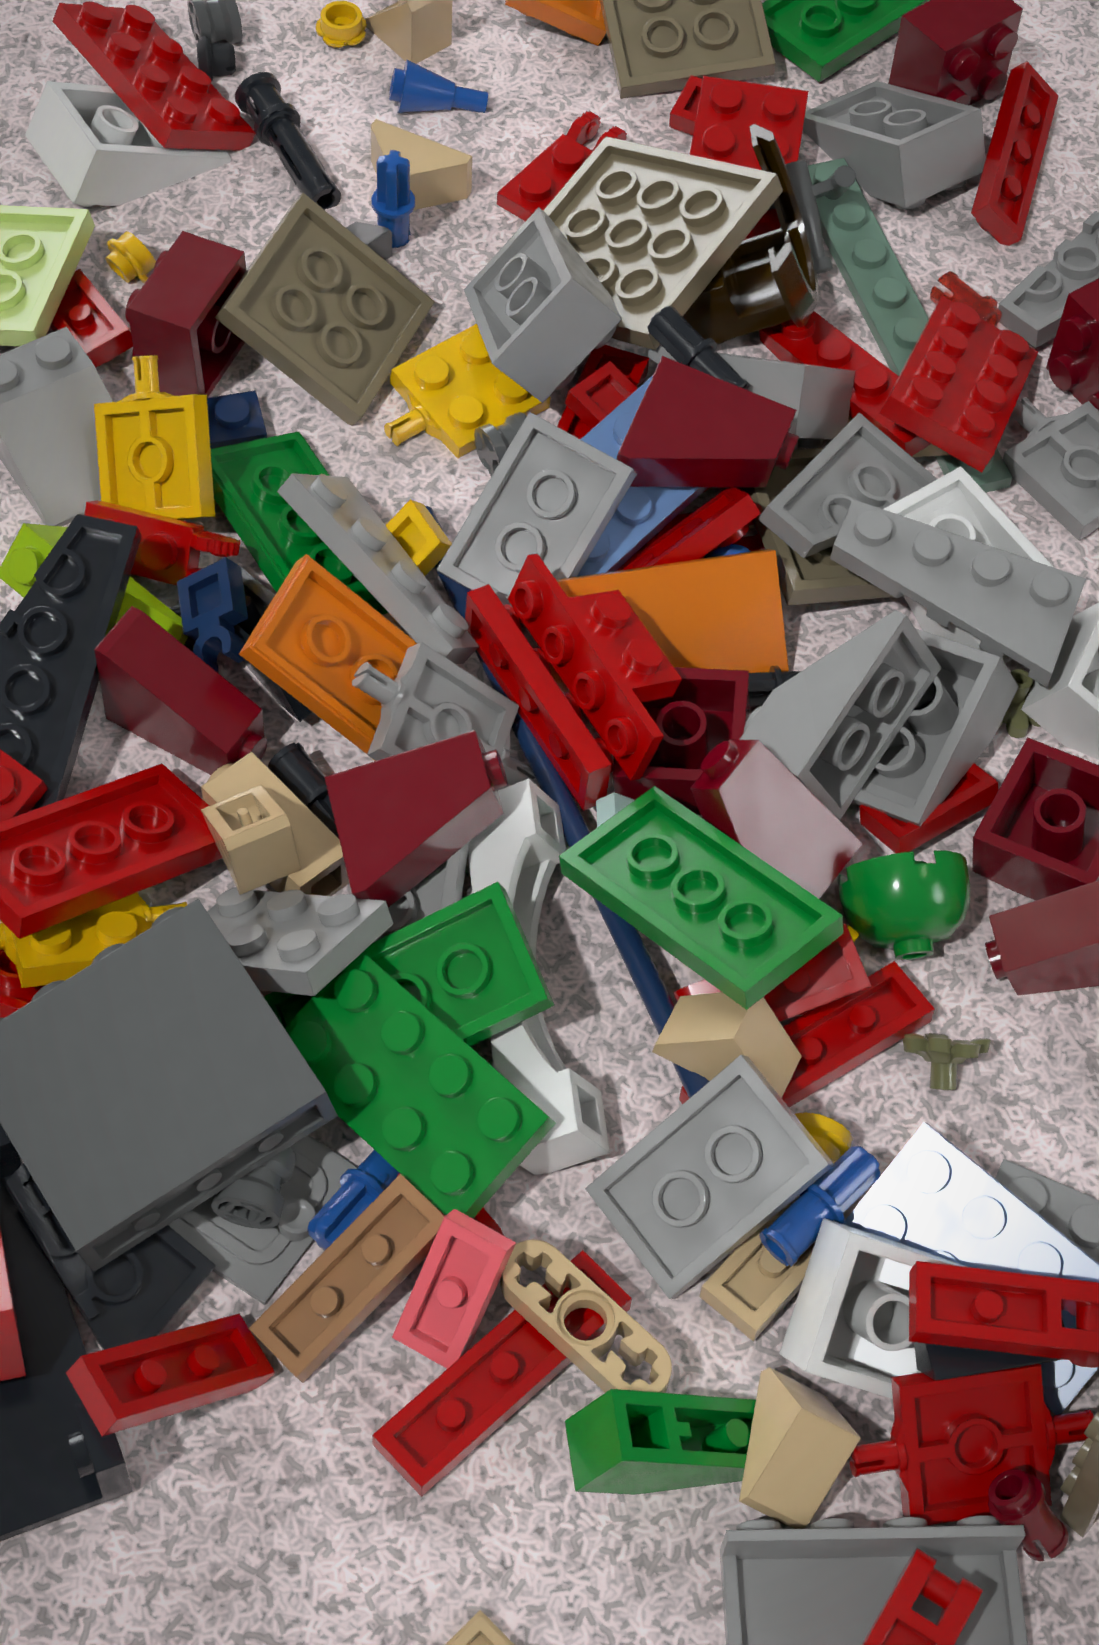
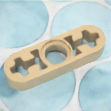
M534 1239L525 1240L515 1245L500 1278V1287L505 1300L603 1392H607L610 1389L666 1393L672 1364L667 1350L660 1342L553 1245ZM521 1266H524L529 1271H534L540 1266L546 1268L545 1285L556 1297L560 1298L552 1313L546 1311L549 1309L551 1294L537 1282H532L526 1287L519 1284ZM566 1287H568V1288L571 1289L570 1291L566 1292V1293L561 1297V1295H562V1293H563V1291H564V1289H565ZM589 1308L596 1311L603 1318L605 1330L599 1337L593 1340H579L567 1331L564 1324L565 1317L575 1309ZM617 1335L623 1337L618 1354L630 1365L636 1367L643 1361L651 1364L650 1385L640 1378L631 1385L625 1382L623 1378L626 1365L612 1350L609 1352L605 1362L598 1359L610 1350Z

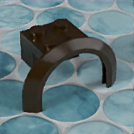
M756 124L750 125L752 146L762 171L776 173L783 189L782 193L774 201L781 228L743 240L683 315L685 320L705 340L712 338L717 344L767 327H774L789 320H793L799 328L807 325L819 301V287L813 255L787 167L774 133Z

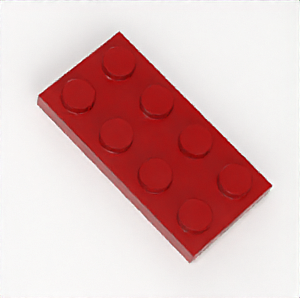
M86 1L83 5L59 3L52 22L164 148L240 151L251 145L255 132L240 116L239 109L233 103L227 101L211 84V78L189 60L183 53L182 46L169 38L159 27L151 12L137 5H127L125 8L107 7L91 1Z
M703 76L690 155L762 170L752 146L750 125L756 124L774 133L785 164L798 161L809 91ZM776 209L766 211L744 240L780 229L781 226Z
M942 296L931 313L879 414L982 473L995 453L1038 351L1031 348L1028 342L1019 334L1009 330H1000L981 319L979 314L969 305L961 302H952Z
M161 763L0 822V920L21 939L222 859V855L201 809L209 805Z

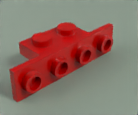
M538 554L527 555L507 600L630 781L641 779L664 737L641 702L672 697L682 678L619 589L568 598Z

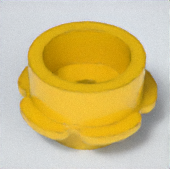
M334 1L324 6L321 10L320 19L316 23V33L318 36L323 37L324 43L337 48L347 45L354 46L365 38L366 32L364 30L367 27V23L357 5L348 1Z
M126 231L117 240L114 238L110 239L107 242V246L111 253L105 257L110 268L127 283L135 277H138L145 283L148 279L146 275L154 268L156 263L150 251L129 231Z

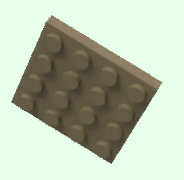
M606 136L544 209V212L547 213L611 295L622 318L611 338L656 350L660 343L648 332L647 327L651 322L650 319L666 306L674 307L683 316L782 193L783 189L776 173Z

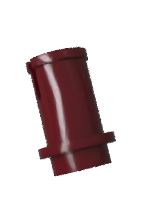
M1011 1469L1004 1471L992 1481L989 1487L988 1506L991 1515L1000 1524L1024 1525L1025 1537L1021 1544L1023 1550L1031 1559L1044 1561V1553L1035 1540L1040 1541L1051 1559L1055 1558L1067 1545L1069 1534L1065 1525L1055 1516L1046 1503V1493L1043 1484L1035 1475L1022 1470Z

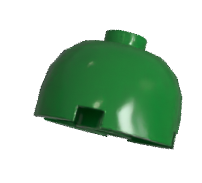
M934 850L936 863H926L924 861H915L914 852H903L871 858L848 866L846 868L847 876L842 874L837 876L840 902L847 923L860 933L859 938L873 947L894 949L896 960H914L933 955V943L951 937L963 923L969 908L970 880L966 858L961 853Z

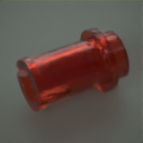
M952 271L945 273L937 280L949 289L953 296L947 291L943 292L938 287L933 286L930 293V299L933 303L937 304L943 296L952 302L967 304L979 314L981 319L995 327L997 326L1001 318V310L997 308L995 298L988 295L983 297Z

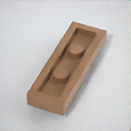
M400 1174L248 1329L297 1379L304 1383L423 1261L430 1251L444 1215Z

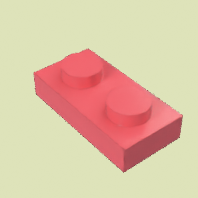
M456 1209L449 1212L443 1218L392 1338L448 1369L469 1350L516 1242Z

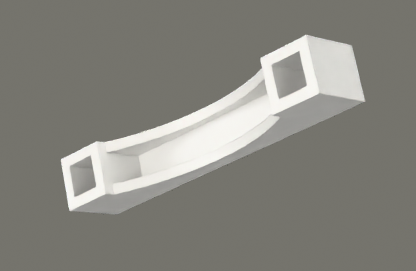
M528 778L498 791L504 814L470 841L467 861L469 862L472 886L468 888L467 896L495 882H499L506 889L536 960L537 933L542 903L556 864L560 863L559 855L566 851L559 805ZM542 1012L490 1037L493 1059L490 1060L489 1064L556 1122L552 1129L520 1164L521 1167L534 1175L549 1174L610 1153L601 1091L570 1068L566 1069L555 1050Z

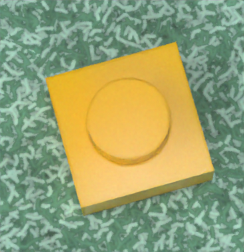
M411 499L385 525L424 576L446 555L452 544L426 506Z

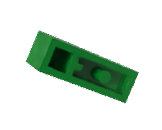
M621 1389L608 1390L565 1420L575 1492L637 1495L742 1481L756 1400Z

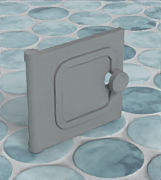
M310 1135L289 1147L294 1151L296 1161L290 1180L280 1185V1194L285 1201L278 1223L280 1232L277 1226L265 1229L249 1228L221 1218L211 1208L214 1196L168 1224L216 1265L213 1272L264 1305L314 1240L307 1231L309 1222L341 1187V1175L348 1169L357 1168Z

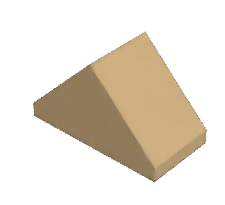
M399 0L365 18L367 28L404 61L409 60L417 64L452 45L453 0Z
M375 119L371 124V163L376 174V162L379 156L389 155L390 150L400 151L401 157L410 161V190L415 195L414 210L468 198L472 189L473 156Z
M262 785L201 809L240 895L301 870L288 817Z
M723 992L680 996L652 1050L653 1053L691 1072H695L709 1081L740 1055L748 1056L781 1098L801 1059V1054L764 997L746 1010Z
M770 1367L760 1373L739 1502L794 1529H803L810 1523L861 1438L826 1396Z

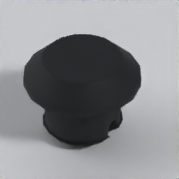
M203 36L196 44L198 69L205 72L211 78V81H213V76H232L236 71L234 46L231 43H210V39L207 36Z

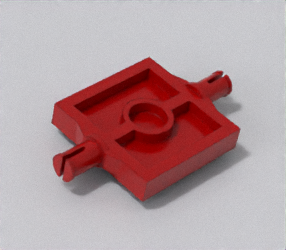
M1040 1364L944 1380H934L924 1373L891 1377L895 1419L890 1433L891 1438L888 1441L856 1445L850 1455L849 1465L854 1477L894 1470L900 1480L903 1516L923 1518L927 1521L928 1525L959 1521L973 1516H991L988 1506L990 1484L999 1474L1011 1469H1019L1035 1475L1044 1486L1046 1503L1048 1506H1052L1049 1470L1055 1454V1446L1086 1441L1088 1437L1084 1432L1094 1418V1415L1090 1409H1085L1080 1412L1051 1416L1044 1402Z

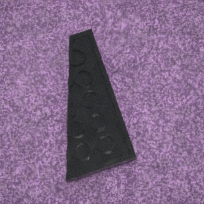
M77 514L34 574L36 581L16 610L10 609L0 622V749L43 780L48 787V790L30 811L65 798L99 683L94 649L116 625L142 538L137 526Z

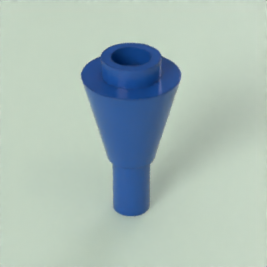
M406 60L404 70L394 68L389 100L399 102L398 113L451 110V107L485 113L488 92L455 86L454 82Z

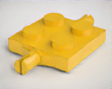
M476 323L391 369L390 384L407 402L409 412L390 423H386L384 430L386 436L389 439L392 438V442L396 446L425 431L427 434L441 440L457 458H460L476 449L474 440L476 428L486 424H491L495 427L503 425L506 417L518 412H522L526 416L529 412L537 415L549 408L551 397L549 396L542 403L495 367L490 360Z
M158 356L132 357L136 393L129 394L117 402L94 404L101 501L182 521L187 518L215 517L207 395L174 396L166 392H160Z
M137 892L21 939L1 921L0 950H4L6 955L16 965L22 988L44 986L59 980L65 981L90 966L94 958L104 949L115 944L127 943L150 929L153 922L161 914L175 907H185L187 902L149 907Z

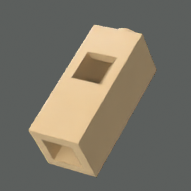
M250 752L234 764L221 766L201 786L202 799L211 806L262 785L286 813L291 825L301 870L270 882L269 884L277 892L300 890L304 894L332 896L349 884L340 840L253 752Z

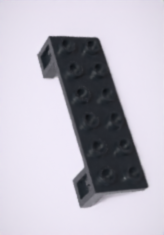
M1 1124L0 1226L26 1376L0 1381V1541L131 1493L133 1490L116 1434L112 1433L101 1436L66 1375V1372L78 1358L86 1355V1351L63 1283L6 1189V1182L23 1163Z

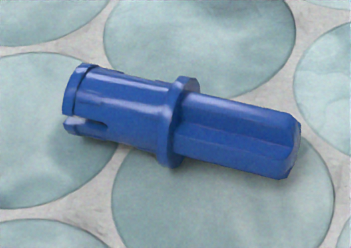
M390 150L389 155L379 156L376 162L377 189L371 197L373 210L377 214V225L391 230L392 248H399L405 246L410 241V213L415 208V195L410 190V161L401 157L400 151Z
M858 1145L850 1147L834 1163L835 1165L803 1191L800 1197L768 1228H764L760 1232L759 1236L765 1248L783 1265H790L792 1267L798 1261V1258L816 1241L823 1218L843 1224L845 1220L843 1213L879 1179L880 1164L863 1147Z
M373 1150L356 1169H348L341 1175V1187L309 1222L307 1230L309 1236L325 1251L396 1179L399 1172Z

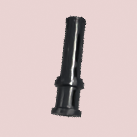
M258 72L244 79L235 92V102L242 112L250 114L255 122L254 132L260 142L274 148L280 161L301 193L306 194L324 210L337 206L341 200V193L329 178L310 144L304 138L300 130V115L293 105L286 103L282 98L281 85L275 75L269 72Z

